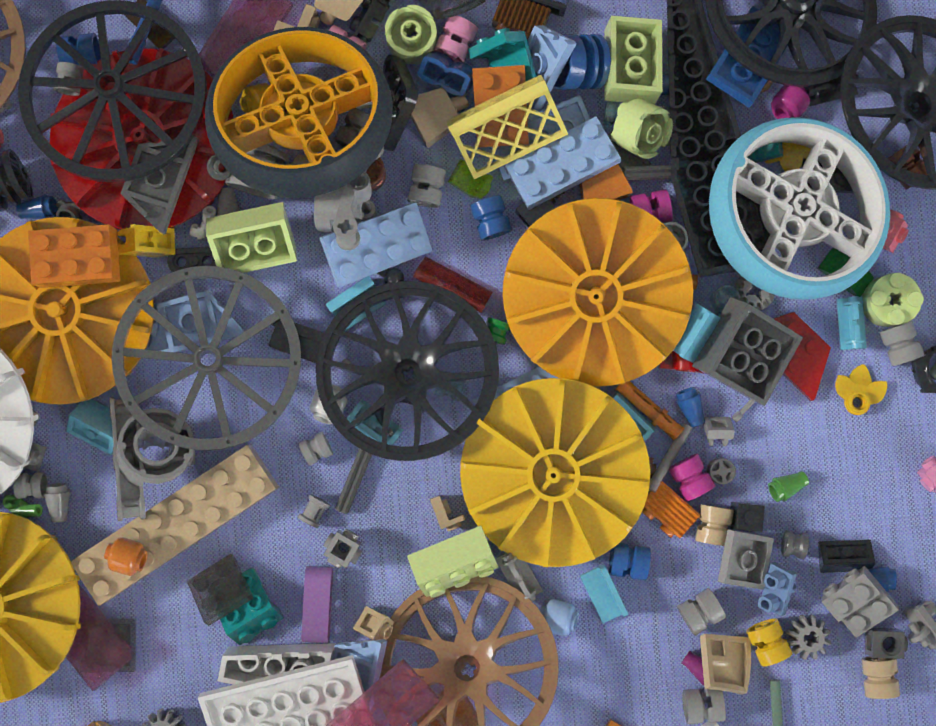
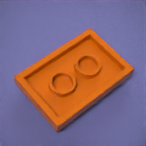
M525 65L472 68L475 106L526 82ZM517 108L510 111L508 121L521 125L525 111ZM528 118L525 124L526 127H528ZM491 120L486 123L484 132L497 136L502 123ZM506 124L501 138L514 142L519 129ZM523 130L518 142L519 144H529L527 131ZM482 136L478 148L493 147L495 140ZM502 142L498 144V146H511Z

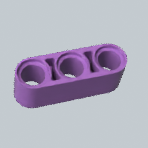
M306 566L302 642L329 643L333 567Z

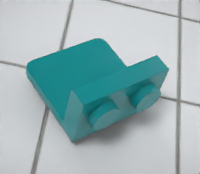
M503 28L495 31V36L477 40V45L468 49L470 59L488 58L490 67L525 65V81L536 77L525 31H510V28Z
M249 568L213 590L210 594L226 635L238 645L252 641L256 635L264 630L273 628L277 622L284 619L281 610L270 601L257 571L253 568Z

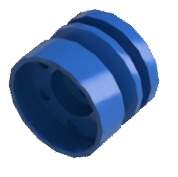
M561 34L574 40L576 46L554 84V89L575 90L579 88L587 90L603 87L608 80L611 64L610 49L606 39L599 34H581L580 36Z

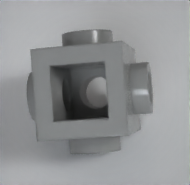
M345 529L344 532L338 530L336 534L331 532L323 545L327 548L323 555L328 557L327 561L335 567L341 568L343 566L347 568L350 562L355 564L360 557L362 550L359 547L362 542L357 540L359 537L357 534L348 529ZM341 543L348 544L349 550L347 552L340 550L339 546Z

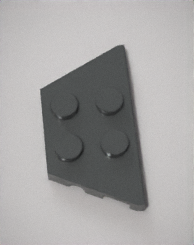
M193 137L183 152L168 165L145 177L125 181L122 188V196L163 235L166 234L195 153L199 141L197 137ZM162 141L157 144L151 142L138 144L131 166L151 159L168 146Z

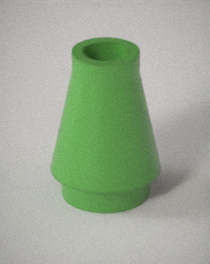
M803 471L795 474L773 478L772 482L768 483V489L776 502H785L802 488L808 486L809 479Z

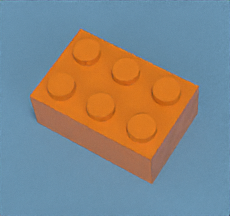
M111 225L28 231L32 285L48 288L121 282L118 232Z

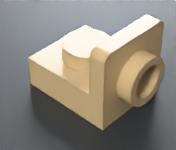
M440 495L430 498L441 529L446 528L447 531H451L462 526L461 521L465 520L463 514L448 519L447 515L452 512L447 499L441 500Z

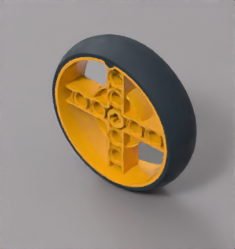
M284 28L265 33L250 40L237 49L224 62L209 88L205 106V124L213 151L224 167L238 180L257 191L277 197H314L332 192L349 184L372 165L380 154L390 132L393 108L392 96L387 80L377 62L366 50L351 39L320 28ZM299 62L324 63L347 71V73L324 82L312 75L295 74L290 64ZM265 73L270 86L262 95L260 107L227 121L232 105L239 94L249 83ZM372 101L371 114L362 131L351 143L336 153L328 137L337 125L338 115ZM274 141L276 144L288 149H303L309 163L300 165L272 164L256 159L246 154V152Z

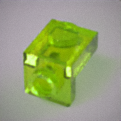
M459 160L448 183L471 198L482 199L491 189L493 176L485 174L474 179L466 162Z

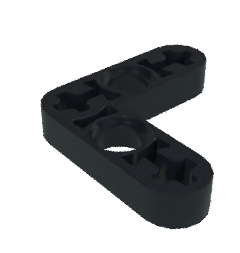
M388 55L384 61L383 74L394 99L392 101V122L389 135L384 144V150L393 151L416 106L418 90L404 59L395 55Z

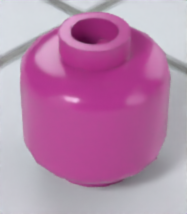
M784 85L772 99L773 115L777 119L801 117L810 104V98L804 87Z

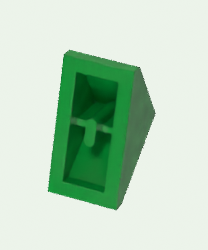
M832 248L817 269L825 275L832 274L841 269L851 257ZM868 271L861 279L845 290L853 296L861 297L874 277Z

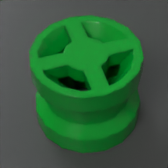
M488 317L486 323L494 342L505 345L507 341L506 333L510 331L509 324Z

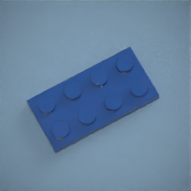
M752 6L747 14L756 12L759 9ZM740 24L735 33L745 43L757 24ZM772 24L764 27L754 38L749 48L764 59L771 61L781 36L779 25ZM724 49L706 78L707 81L748 108L755 102L767 82L766 79L759 77L738 63L726 49Z

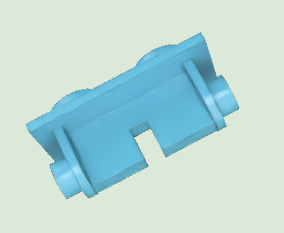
M853 296L836 299L840 350L867 348L863 297Z

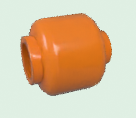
M121 537L116 539L113 544L107 546L104 558L107 560L108 568L111 571L132 576L137 571L143 570L147 560V551L144 550L141 542Z

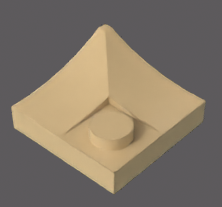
M715 634L701 635L700 643L705 689L727 691L740 695L746 694L751 670V642L749 637Z

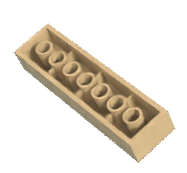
M246 445L146 511L145 519L135 518L73 559L71 563L96 604L100 606L280 487L254 447ZM121 537L141 542L144 550L147 551V560L143 570L137 571L132 576L111 571L108 568L107 560L104 558L107 546L113 544L116 539Z

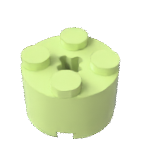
M407 5V7L394 10L389 15L385 24L388 49L392 55L404 59L406 64H421L424 56L435 51L434 47L437 42V28L430 12L418 5ZM412 32L416 33V36H412L411 38L407 37V34L411 35Z
M641 98L631 100L628 103L623 102L618 107V116L611 133V140L618 146L644 159H650L659 154L656 151L660 146H666L672 134L673 121L668 116L670 113Z
M891 273L874 279L862 294L864 315L873 324L883 327H893L908 323L919 313L924 301L917 283L902 273ZM891 297L893 298V305L889 303L891 301Z

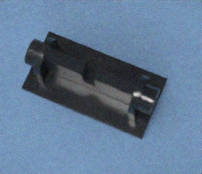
M363 0L361 3L363 9L360 15H356L349 24L348 28L351 31L348 37L358 36L366 44L371 42L379 27L371 20L374 18L382 22L390 7V0Z
M856 74L855 79H860L858 74ZM841 77L825 84L804 86L810 98L808 107L841 99ZM854 86V95H858L856 86Z

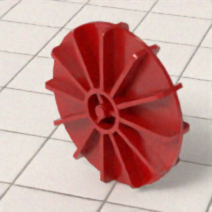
M144 48L138 64L128 63L122 74L167 56L172 52H168L163 48ZM112 51L110 55L112 70L124 51ZM187 58L126 83L194 95L195 91L193 69L190 60ZM101 59L97 61V64H92L99 71L102 70ZM84 70L81 79L93 80L94 77ZM205 71L208 96L213 78ZM115 82L108 83L105 86V90H111L115 86ZM81 89L79 96L63 94L55 113L93 89ZM126 93V96L172 140H175L187 122L192 104ZM98 99L50 129L51 146L66 158L72 160ZM108 102L81 162L82 165L100 169L122 168ZM118 102L131 166L138 144L150 142L157 144L161 140L121 102ZM232 109L230 110L227 121L234 119ZM205 111L194 136L199 141L168 226L171 229L192 219L208 205L211 206L214 203L213 200L225 185V180H216L207 171V163L215 155V152L207 135ZM50 160L63 190L77 207L90 217L119 230L131 228L133 224L153 226L122 196L121 191L125 181L98 182L88 180L62 169ZM222 163L218 165L219 172L224 170Z

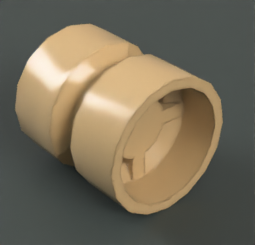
M700 504V517L698 519L702 521V524L697 526L695 541L725 546L728 526L733 523L734 510Z
M870 656L862 658L863 674L868 676L864 680L865 696L872 699L899 697V680L894 678V675L898 673L897 659L872 658Z

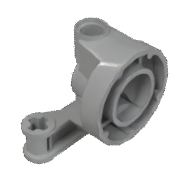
M384 146L377 158H379L383 154ZM366 171L349 184L337 190L315 196L314 221L316 229L319 232H334L337 244L343 250H353L359 245L360 234L357 223L377 216L375 205L370 200L372 188Z
M110 397L113 465L117 491V520L122 521L123 518L133 517L145 519L143 482L160 484L174 480L187 467L195 465V450L172 445L151 434L132 416L122 399L115 400L114 397ZM152 408L143 410L149 418L169 431H172L179 416L165 409ZM185 422L180 435L193 438L191 428ZM149 446H158L164 449L167 446L169 447V457L166 456V458L160 461H152L143 457L139 452V448L145 450Z

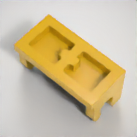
M133 224L131 228L118 231V236L126 237L125 244L118 245L119 255L152 258L176 255L174 229L168 228L166 234L163 235L154 226Z

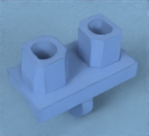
M777 562L771 563L768 574L765 575V587L762 597H759L757 606L768 613L774 612L779 616L785 615L791 594L795 593L796 590L794 582L797 573L781 567Z

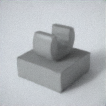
M704 417L705 423L703 426L709 446H713L714 439H721L723 446H727L728 439H734V427L730 417Z

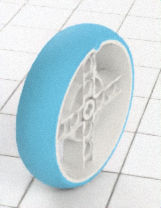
M795 117L781 118L763 123L740 136L730 146L718 164L713 176L709 196V214L718 246L731 266L742 277L756 287L771 294L790 299L807 300L839 293L852 286L870 270L879 257L887 238L890 224V202L881 171L871 155L858 141L843 130L826 122L811 118ZM771 143H794L811 148L802 169L789 170L779 175L772 173L747 158L758 148ZM836 166L844 174L856 196L860 223L839 212L838 197L829 183ZM751 178L756 180L757 186L752 183ZM807 183L812 186L813 190L808 187ZM736 191L760 204L762 221L770 233L762 253L755 248L743 229L737 211ZM774 191L779 194L780 199L775 196ZM820 218L823 219L825 225L821 223ZM786 226L791 229L792 235L788 233ZM842 230L846 233L847 238L844 237ZM821 241L851 257L841 269L822 277H805L787 271L798 247L812 246ZM775 248L781 252L782 257L777 255Z

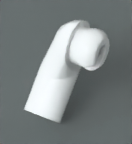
M207 206L203 209L201 225L196 223L191 225L189 232L191 237H197V240L206 237V218L216 215V209L213 206Z

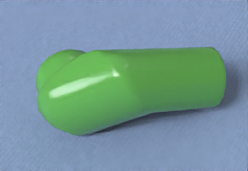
M15 494L7 495L3 499V506L12 514L24 518L40 517L42 515L43 508L40 504H28L23 499H17Z

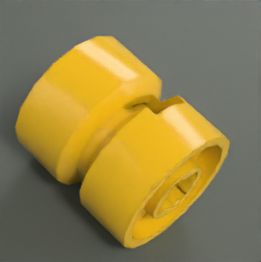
M777 618L761 621L746 630L751 644L757 646L755 653L761 666L777 664L792 655L787 639L781 638L783 630Z

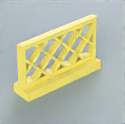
M542 75L534 77L446 120L448 128L474 179L568 135ZM545 95L548 101L545 113L531 109L534 100ZM516 108L525 111L521 125L508 121L510 111ZM550 109L552 110L554 116L548 115ZM529 113L543 117L538 130L525 126ZM547 119L556 121L560 128L559 131L551 135L542 132ZM495 120L502 123L497 136L484 132L487 122ZM506 124L519 129L514 142L501 138ZM523 130L536 134L533 143L528 146L518 143ZM467 132L478 134L474 147L463 144L459 136ZM482 136L495 140L491 153L477 149ZM499 142L512 146L509 155L505 157L495 155ZM466 150L472 152L471 155H470V157H469V155H468V153H467ZM476 153L489 157L486 166L478 170L475 169L472 163Z

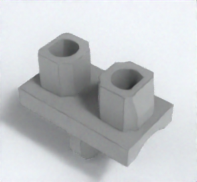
M923 601L917 606L907 607L903 613L911 622L908 625L912 631L908 636L911 643L920 642L923 647L928 646L930 650L935 649L936 622L932 618L936 614L935 604L932 601Z

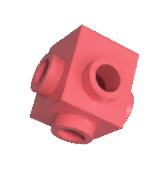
M890 209L889 230L883 249L893 253L898 243L902 244L909 230L907 229V223L903 219L904 216Z

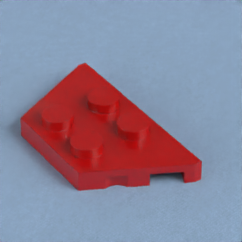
M795 312L774 318V320L803 337L783 375L808 400L813 401L816 398L831 347Z

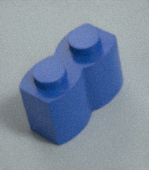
M432 51L423 57L417 73L425 82L441 85L447 92L457 96H464L473 84V67L463 62H454L448 55L438 51Z

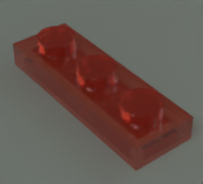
M426 256L413 275L414 278L421 282L430 283L454 292L481 313L493 293Z

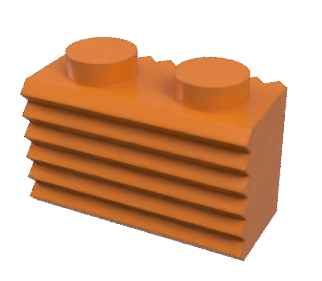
M663 481L660 482L655 493L648 491L645 506L642 510V513L651 521L655 517L662 523L659 528L670 538L673 535L681 538L700 517L696 510Z

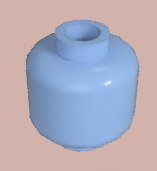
M551 599L547 606L542 605L540 612L545 617L553 634L567 636L570 631H575L579 612L575 611V606L572 603Z

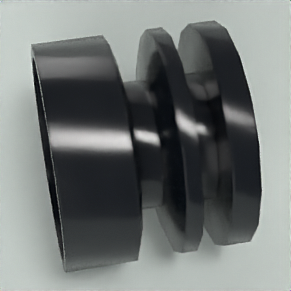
M11 149L3 151L2 156L0 155V212L7 210L8 200L13 205L18 206L21 204V200L28 202L34 198L28 172L19 157Z

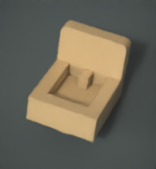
M366 606L353 629L371 640H387L392 633L394 621L388 616Z

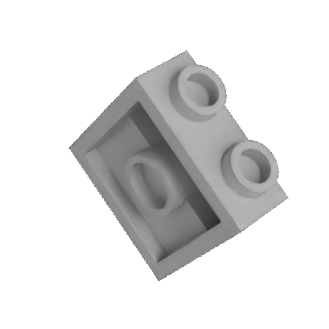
M728 529L718 582L764 590V579L768 572L774 538Z
M865 566L859 570L855 568L849 571L844 576L843 581L837 585L832 583L823 591V605L838 622L842 621L856 638L899 610L898 604Z

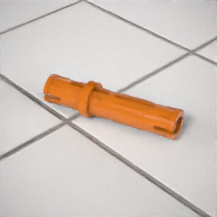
M628 381L625 384H619L615 388L616 391L652 421L651 424L654 427L657 425L672 440H675L685 429L667 414L668 411L665 408L661 409L632 382Z

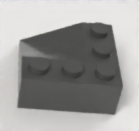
M730 297L719 316L721 317L720 321L692 367L743 396L765 406L803 337L750 304Z

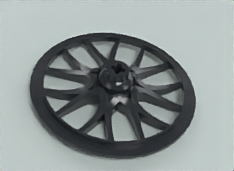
M705 0L708 18L713 31L727 52L743 67L759 77L787 86H815L841 77L849 52L836 61L826 38L853 46L867 30L877 24L876 0H862L863 12L835 0H759L765 4L763 9L735 16H726L722 0ZM821 11L863 20L858 39L843 34L831 27L822 18ZM731 24H757L745 43L731 26ZM778 24L781 36L771 61H768L752 51L749 46L764 27ZM800 28L810 34L828 65L814 69L807 68L799 43ZM787 45L798 69L776 64Z
M916 15L897 16L886 19L871 27L851 48L845 60L841 76L842 109L852 137L867 150L882 172L911 187L936 190V171L930 132L936 133V67L932 75L929 76L924 68L922 34L936 39V19ZM914 33L911 53L893 34ZM882 38L887 40L901 61L905 73L904 78H901L870 49L875 42ZM863 56L870 61L882 79H855ZM854 86L880 89L891 95L894 106L856 109ZM859 116L890 119L872 143L863 129ZM898 123H903L910 132L909 142L897 164H894L877 147ZM918 146L927 175L914 173L902 168Z
M418 281L387 283L374 287L351 300L334 317L325 331L316 360L318 395L325 413L338 432L359 449L371 455L395 461L429 459L450 451L464 442L479 427L477 424L478 419L484 421L496 395L499 379L498 353L492 334L484 319L466 300L454 292L434 284ZM415 297L428 299L410 328L399 298ZM387 300H395L403 330V336L398 345L386 341L373 319L370 307ZM433 302L442 304L456 313L444 331L432 344L420 346L418 341L419 331ZM365 311L376 340L345 332V330L354 319ZM460 318L469 325L478 341L445 344ZM344 337L377 352L381 362L373 367L357 366L333 361V356L339 339ZM473 347H481L485 371L451 373L441 372L435 367L439 358L449 353ZM332 367L362 375V377L346 386L334 396L331 379ZM411 369L414 370L415 378H409L408 381H405L403 372H409ZM484 377L482 391L475 406L449 383ZM373 383L383 385V395L370 408L350 423L342 413L337 401L363 386ZM438 387L450 393L472 411L471 414L458 428L453 430L427 401L428 389ZM406 398L413 404L414 446L388 445V432L393 410L397 402ZM385 407L382 442L366 436L355 428ZM422 409L449 434L434 442L419 445Z

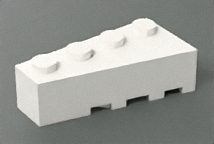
M336 643L229 646L222 656L218 682L235 685L331 661Z

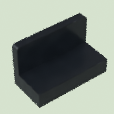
M279 319L272 324L275 328L269 342V347L290 354L288 338ZM294 322L300 341L301 358L316 363L320 343L325 333Z

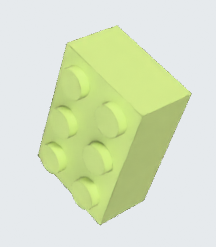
M611 16L604 31V38L608 43L611 56L608 80L604 85V101L628 103L631 100L641 98L655 104L663 92L662 20Z
M283 202L206 218V237L218 267L245 273L297 261L296 245Z
M482 526L407 555L417 585L426 597L440 596L446 592L445 589L452 586L456 588L468 584L470 579L477 576L480 578L489 576L494 573V569L499 568Z

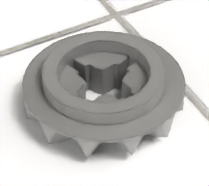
M740 276L734 286L735 299L746 302L760 311L767 308L773 302L775 295L764 290L759 292V298L755 294L746 296V293L752 289V283Z

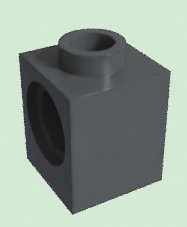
M871 628L865 632V654L872 658L904 659V652L908 649V639L905 636V632L896 628ZM887 637H891V646L888 649H884L883 641Z

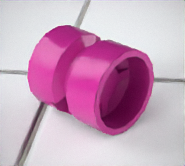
M666 189L654 191L648 197L645 193L630 196V204L644 209L662 223L672 222V205Z
M698 453L677 462L669 468V472L675 482H681L679 490L686 502L707 493L715 487L709 473L702 472L704 463Z

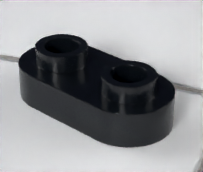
M209 247L175 249L176 255H169L167 258L168 267L172 272L190 267L206 266L204 265L206 257L212 258V263L208 266H216L211 248ZM180 258L186 259V264L183 267L178 265Z

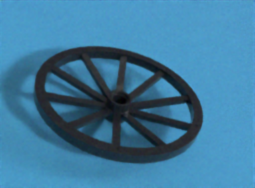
M106 0L89 3L65 13L52 22L38 36L27 53L22 66L18 86V100L22 119L29 135L39 149L56 165L88 180L124 182L142 178L160 170L177 158L195 136L204 115L207 100V81L203 63L195 45L176 22L162 12L140 3ZM122 14L143 18L144 21L112 70L105 15ZM96 17L102 62V70L100 71L60 37L61 34L74 25ZM153 23L168 31L183 47L181 50L122 74ZM55 42L94 78L90 80L35 77V74L45 52ZM188 57L193 69L195 91L194 95L126 83ZM115 82V86L111 90H105V86L108 83ZM33 86L93 89L40 124L37 123L32 102ZM126 93L192 104L187 122L175 140H172L126 96ZM98 99L72 160L54 149L43 133ZM107 102L122 167L119 169H100L81 164ZM118 102H121L168 147L151 159L130 166Z

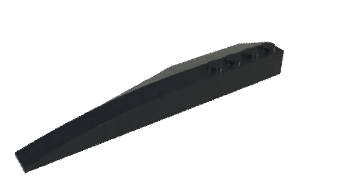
M667 0L669 116L673 121L670 137L672 184L685 230L688 234L699 278L736 272L723 255L714 236L709 214V196L711 183L718 164L726 151L741 134L729 94L706 80L718 61V56L702 1ZM736 191L737 211L743 229L755 248L762 253L770 233L762 221L760 204Z

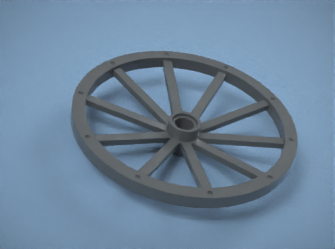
M198 266L181 269L169 273L147 286L136 296L124 312L118 324L112 347V370L115 384L123 403L132 416L146 430L161 440L192 450L211 451L234 447L257 437L268 429L289 404L297 386L301 367V349L297 329L291 315L281 300L268 287L255 278L233 269L218 266ZM195 279H220L235 283L210 345L208 344L193 284ZM185 282L201 346L196 345L149 305L148 302L164 290ZM242 286L259 295L274 310L273 314L218 348ZM143 310L194 354L125 348L134 320L140 311ZM280 319L288 338L290 359L223 357ZM205 354H212L216 357V360L212 365L205 366L201 363V358ZM124 356L193 364L133 397L125 375ZM223 365L289 368V374L279 399L272 406L224 368ZM198 371L172 431L158 425L139 407L138 404ZM216 373L220 374L268 413L249 428L231 435ZM206 375H208L223 437L198 439L182 436L180 432Z

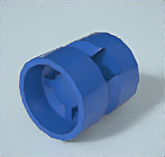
M95 33L80 34L78 39L74 36L62 37L91 64H97V61L101 59L99 40ZM56 44L59 62L79 65Z
M501 195L488 197L470 205L474 220L480 222L477 230L481 241L497 238L512 231L509 217L503 215L506 208Z
M618 543L610 552L609 575L625 577L626 574H629L631 579L646 581L651 561L650 547L635 545L633 548H630L628 544Z

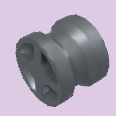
M716 458L708 463L706 473H709L714 483L727 484L734 479L736 468L730 460Z
M786 530L782 538L781 554L787 557L796 555L799 559H805L809 547L808 534L801 533L796 535L793 531Z

